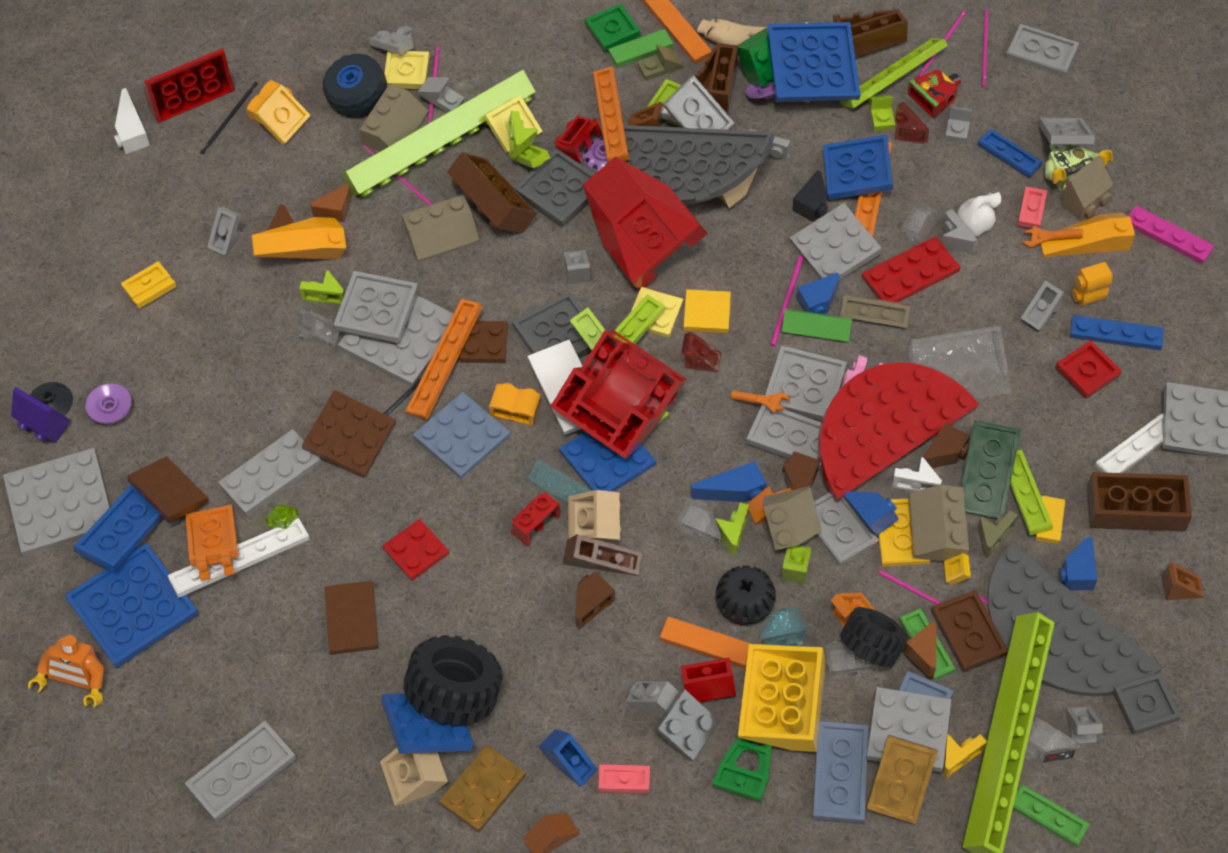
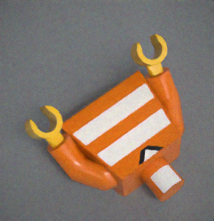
M73 635L60 638L56 645H50L41 656L36 670L38 675L28 683L29 689L37 682L40 685L38 690L40 692L47 685L45 675H48L50 679L91 690V693L83 699L84 705H90L92 699L94 701V708L103 702V696L99 689H102L104 666L97 659L93 647L77 642Z

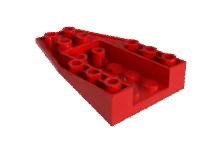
M616 156L583 184L602 244L631 283L639 290L641 287L645 288L657 278L653 270L684 243H687L692 248L708 234L668 185Z

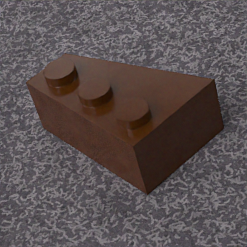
M899 9L874 11L872 15L860 16L859 13H853V17L840 18V15H833V23L850 22L855 57L907 41L908 21Z
M717 43L705 60V65L701 71L697 72L695 77L720 107L728 111L738 62V45Z

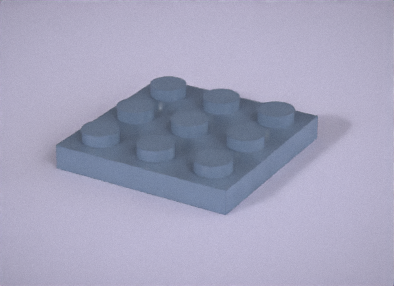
M464 392L460 393L413 434V438L461 480L511 437V432Z

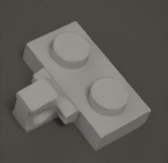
M403 26L398 28L397 32H392V34L388 31H379L377 35L369 38V43L373 47L401 55L414 48L412 28Z

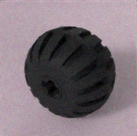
M743 565L741 568L740 566L731 568L721 577L716 587L715 597L721 613L726 618L735 623L741 622V624L749 625L750 622L752 624L760 622V620L769 615L776 601V590L766 572L755 566L750 568V565Z

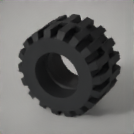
M864 607L854 608L840 633V639L851 652L869 663L883 667H892L908 641L907 633L897 622L879 611Z

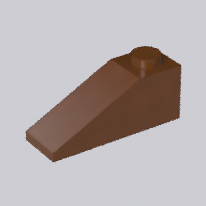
M577 534L567 539L563 562L582 568L638 576L643 552Z

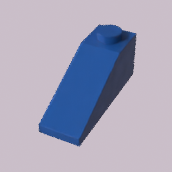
M756 461L690 484V496L692 499L747 502L767 488V483Z

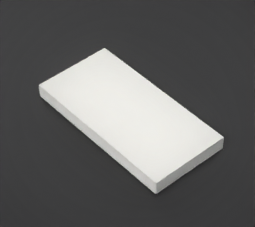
M570 340L528 356V361L549 405L552 404L573 368L582 367ZM552 409L564 435L581 429Z

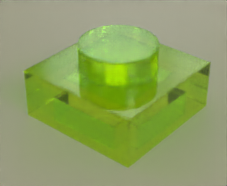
M277 505L265 517L267 526L287 529L299 516L298 509Z

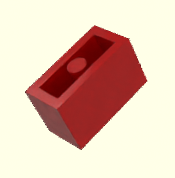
M729 657L681 666L684 688L698 702L736 696Z

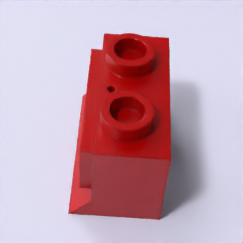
M577 115L573 121L567 123L566 130L562 136H557L555 147L574 161L581 163L582 158L578 149L582 144L583 147L590 148L592 145L590 134L599 137L602 135L597 117L592 120Z
M546 492L542 495L539 494L512 519L513 529L510 533L529 547L531 545V531L541 532L544 529L542 521L550 514L556 519L560 517L559 503Z

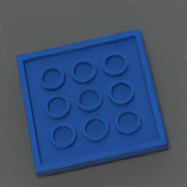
M850 22L767 24L766 30L769 39L776 102L860 99L861 94Z
M147 543L133 551L114 572L106 568L64 595L115 668L126 663L198 615L197 609L186 595L177 597L168 580L170 573Z

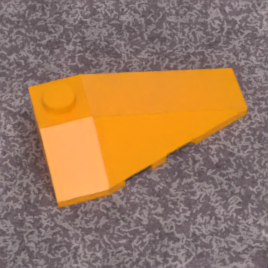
M1122 212L1100 214L1060 229H1083V237L1053 239L1042 242L1040 245L1043 257L1130 250L1135 233L1131 218Z
M313 217L251 236L253 257L339 259L346 249L344 228L336 218Z

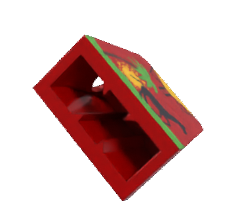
M934 70L909 81L908 95L927 114L935 119L956 100L957 86L961 84V79L956 73L947 77L941 70Z

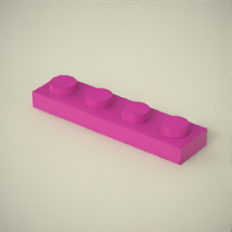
M1137 205L1128 215L1131 218L1134 230L1202 265L1215 246Z

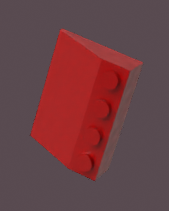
M223 48L144 81L145 98L158 124L235 91Z

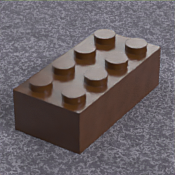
M461 152L447 171L453 178L451 180L453 184L462 188L465 192L464 196L477 205V210L490 219V225L497 230L504 229L510 233H523L537 215L531 206L485 158Z
M1092 472L1087 486L1090 527L1187 530L1192 518L1188 475Z

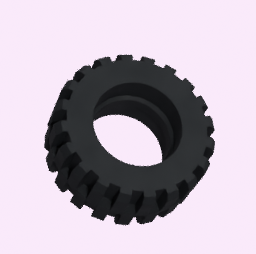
M442 635L440 638L435 636L427 641H423L412 651L404 678L403 689L410 705L414 704V709L418 713L422 712L425 718L429 720L434 719L442 725L448 723L456 727L459 724L469 726L473 722L478 723L491 714L500 691L503 673L499 662L496 661V657L492 652L488 653L487 648L483 645L479 646L475 644V641L471 639L464 640L460 636L449 637V635Z

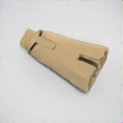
M703 19L697 29V33L705 35L706 39H710L715 43L738 45L766 27L741 25L722 19H712L711 21Z

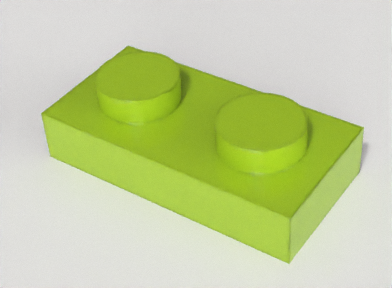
M532 144L516 158H511V152L508 151L511 160L531 168L540 167L543 165V162L550 159L547 150Z

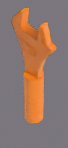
M1033 226V229L1024 232V234H1032L1031 241H1023V244L1033 248L1048 240L1083 237V229L1045 231Z
M735 390L731 392V399L762 404L773 413L785 410L783 406H779L782 400L790 402V398L784 392L766 396Z

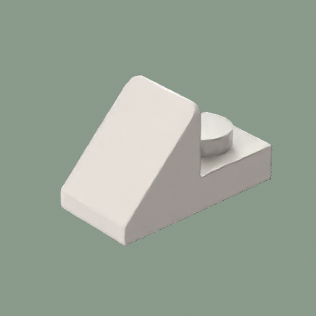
M921 457L919 472L908 468H895L892 487L919 491L941 485L942 480L926 460Z

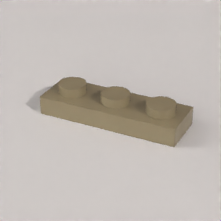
M844 293L840 317L907 328L911 304Z

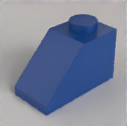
M838 272L797 287L796 299L803 311L826 314L829 311L839 286L840 275Z
M846 492L844 494L876 536L899 520L894 512L897 507L889 497L884 500L880 493Z
M1087 537L1065 559L1063 567L1059 568V580L1064 582V586L1069 590H1094L1097 572L1092 537Z
M554 729L538 746L555 767L580 787L597 770V767L570 733Z

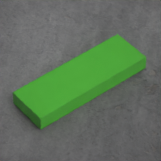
M663 29L609 48L608 54L616 68L655 55L657 44L672 49L673 42L666 30Z
M785 308L782 332L849 342L852 318Z
M921 608L899 617V622L907 633L909 640L930 624ZM937 636L936 669L934 677H931L933 681L955 672V667Z
M1023 784L1016 793L1013 810L1075 847L1078 846L1090 825L1089 823Z

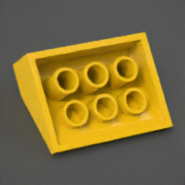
M749 644L738 731L739 738L791 751L817 752L826 665L823 648Z

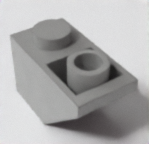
M636 681L631 687L630 694L625 702L661 719L679 691L668 681Z

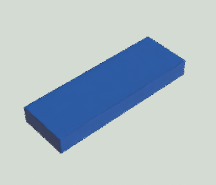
M990 129L977 143L979 147L1027 178H1030L1043 163L993 129Z

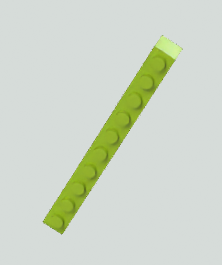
M521 70L341 175L349 185L354 196L361 194L364 197L373 191L372 186L379 184L380 187L391 181V175L395 173L398 176L409 170L407 166L415 163L417 166L427 160L425 156L432 152L433 155H436L445 150L443 145L448 142L453 145L462 140L460 135L466 132L470 135L479 130V124L485 122L488 125L484 119L486 114L521 95L526 103L531 100L530 95L536 91L524 70Z
M1039 612L1016 616L962 847L971 853H1003L1055 624V622Z

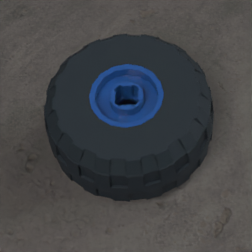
M359 53L345 55L334 61L326 71L322 82L323 92L329 104L338 113L345 116H359L366 112L369 113L387 88L385 74L378 62L369 55Z

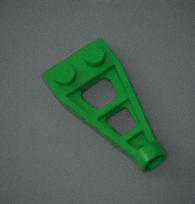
M738 737L720 762L712 783L713 788L761 803L769 782L772 746L763 744L761 747L748 743L746 739ZM744 751L758 754L759 766L755 772L736 766V761Z

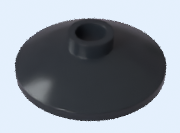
M58 382L44 383L35 388L30 394L62 415H66L73 404V395L70 389Z

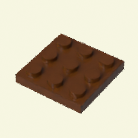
M334 390L303 442L302 449L365 478L392 430L396 419Z

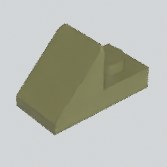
M658 44L656 45L655 56L637 61V66L645 81L684 68L676 51Z
M1009 510L1005 516L1001 515L995 524L982 516L980 517L978 531L983 554L986 558H989L1015 526L1018 515L1013 511Z

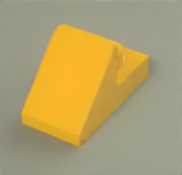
M947 734L943 764V776L945 779L985 750L987 741L981 734L974 739L972 737L968 738L961 746Z

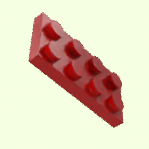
M935 236L862 272L861 277L878 299L900 302L960 272L961 267Z

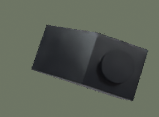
M819 170L814 173L793 198L792 211L812 222H815L818 217L824 216L828 209V206H826L827 193L822 173Z

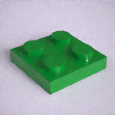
M621 3L584 19L585 26L604 52L608 51L609 48L641 36V30Z

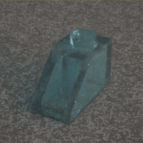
M797 607L783 608L773 612L759 635L758 644L780 646L803 645L807 628Z

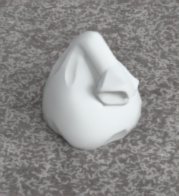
M999 192L989 193L988 195L968 199L958 209L957 215L975 237L992 229L996 222L993 208L1001 203V194Z

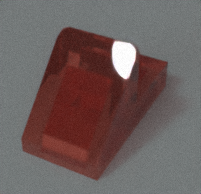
M905 102L897 105L895 119L898 126L895 130L894 139L920 144L927 143L929 128Z
M693 332L685 333L681 351L682 354L687 356L685 368L719 372L722 353Z

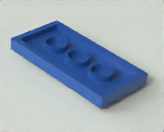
M130 485L74 545V552L114 572L163 517Z

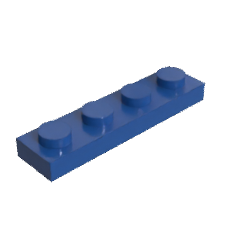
M1073 315L1070 338L1161 350L1164 327Z

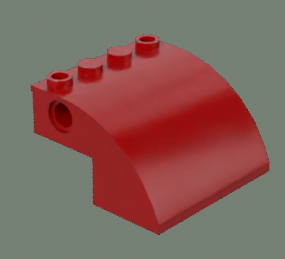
M604 330L583 366L573 368L550 407L622 457L628 458L644 442L663 418L687 379L615 330Z

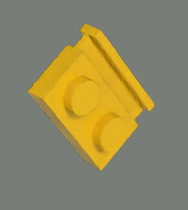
M159 261L121 283L123 290L136 304L138 309L177 287L175 281L172 280Z

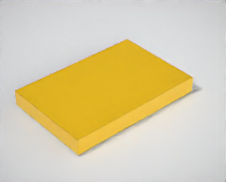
M908 498L890 499L897 507L894 512L899 520L878 535L881 565L929 564L930 560L913 558Z

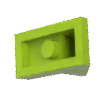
M886 94L869 97L867 101L874 131L895 129L896 124L892 111L893 96Z
M511 110L506 125L511 158H516L534 142L538 129L524 128V121L520 118V112Z
M326 270L323 284L315 281H301L299 287L302 300L341 305L345 295L344 289L328 270Z
M740 503L738 510H733L730 522L715 519L721 534V540L731 555L736 556L748 518V504Z
M798 545L787 548L782 568L783 580L806 583L812 548Z

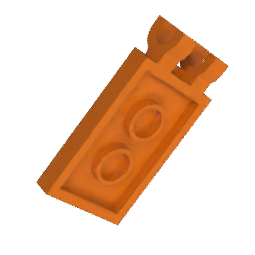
M232 504L185 514L189 560L191 566L197 565L200 580L211 579L208 565L217 563L223 565L225 576L233 575L232 558L239 557Z

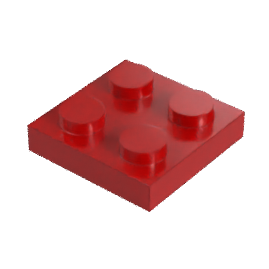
M1091 340L1057 362L1055 367L1086 399L1118 378L1122 372Z
M418 519L382 545L387 555L411 581L449 555V550L421 519Z

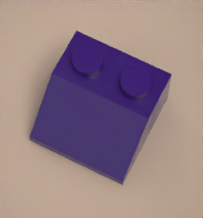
M17 387L14 388L11 417L19 421L17 425L28 432L30 429L36 431L34 436L44 442H47L49 439L56 443L71 419Z

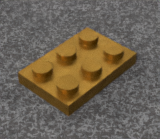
M888 734L866 809L916 824L938 750Z
M486 744L440 799L439 803L480 833L526 777V772Z

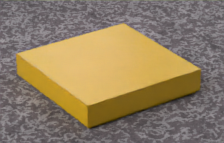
M282 84L253 113L282 145L310 117V114Z
M686 289L684 331L728 333L731 292Z

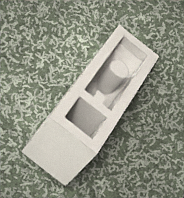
M124 88L121 91L115 123L118 135H115L114 138L118 148L123 147L125 154L150 146L128 91Z

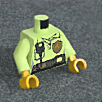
M1050 144L1049 148L1052 151L1045 164V178L1053 181V184L1057 185L1059 191L1066 189L1068 179L1097 156L1102 159L1104 165H1107V161H1114L1112 151L1103 150L1100 153H1094L1085 148L1076 147L1074 144H1069L1065 147H1055Z

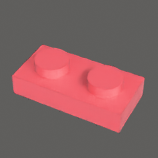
M1025 187L1018 226L1033 229V226L1040 228L1047 190Z
M599 766V792L649 793L650 766Z

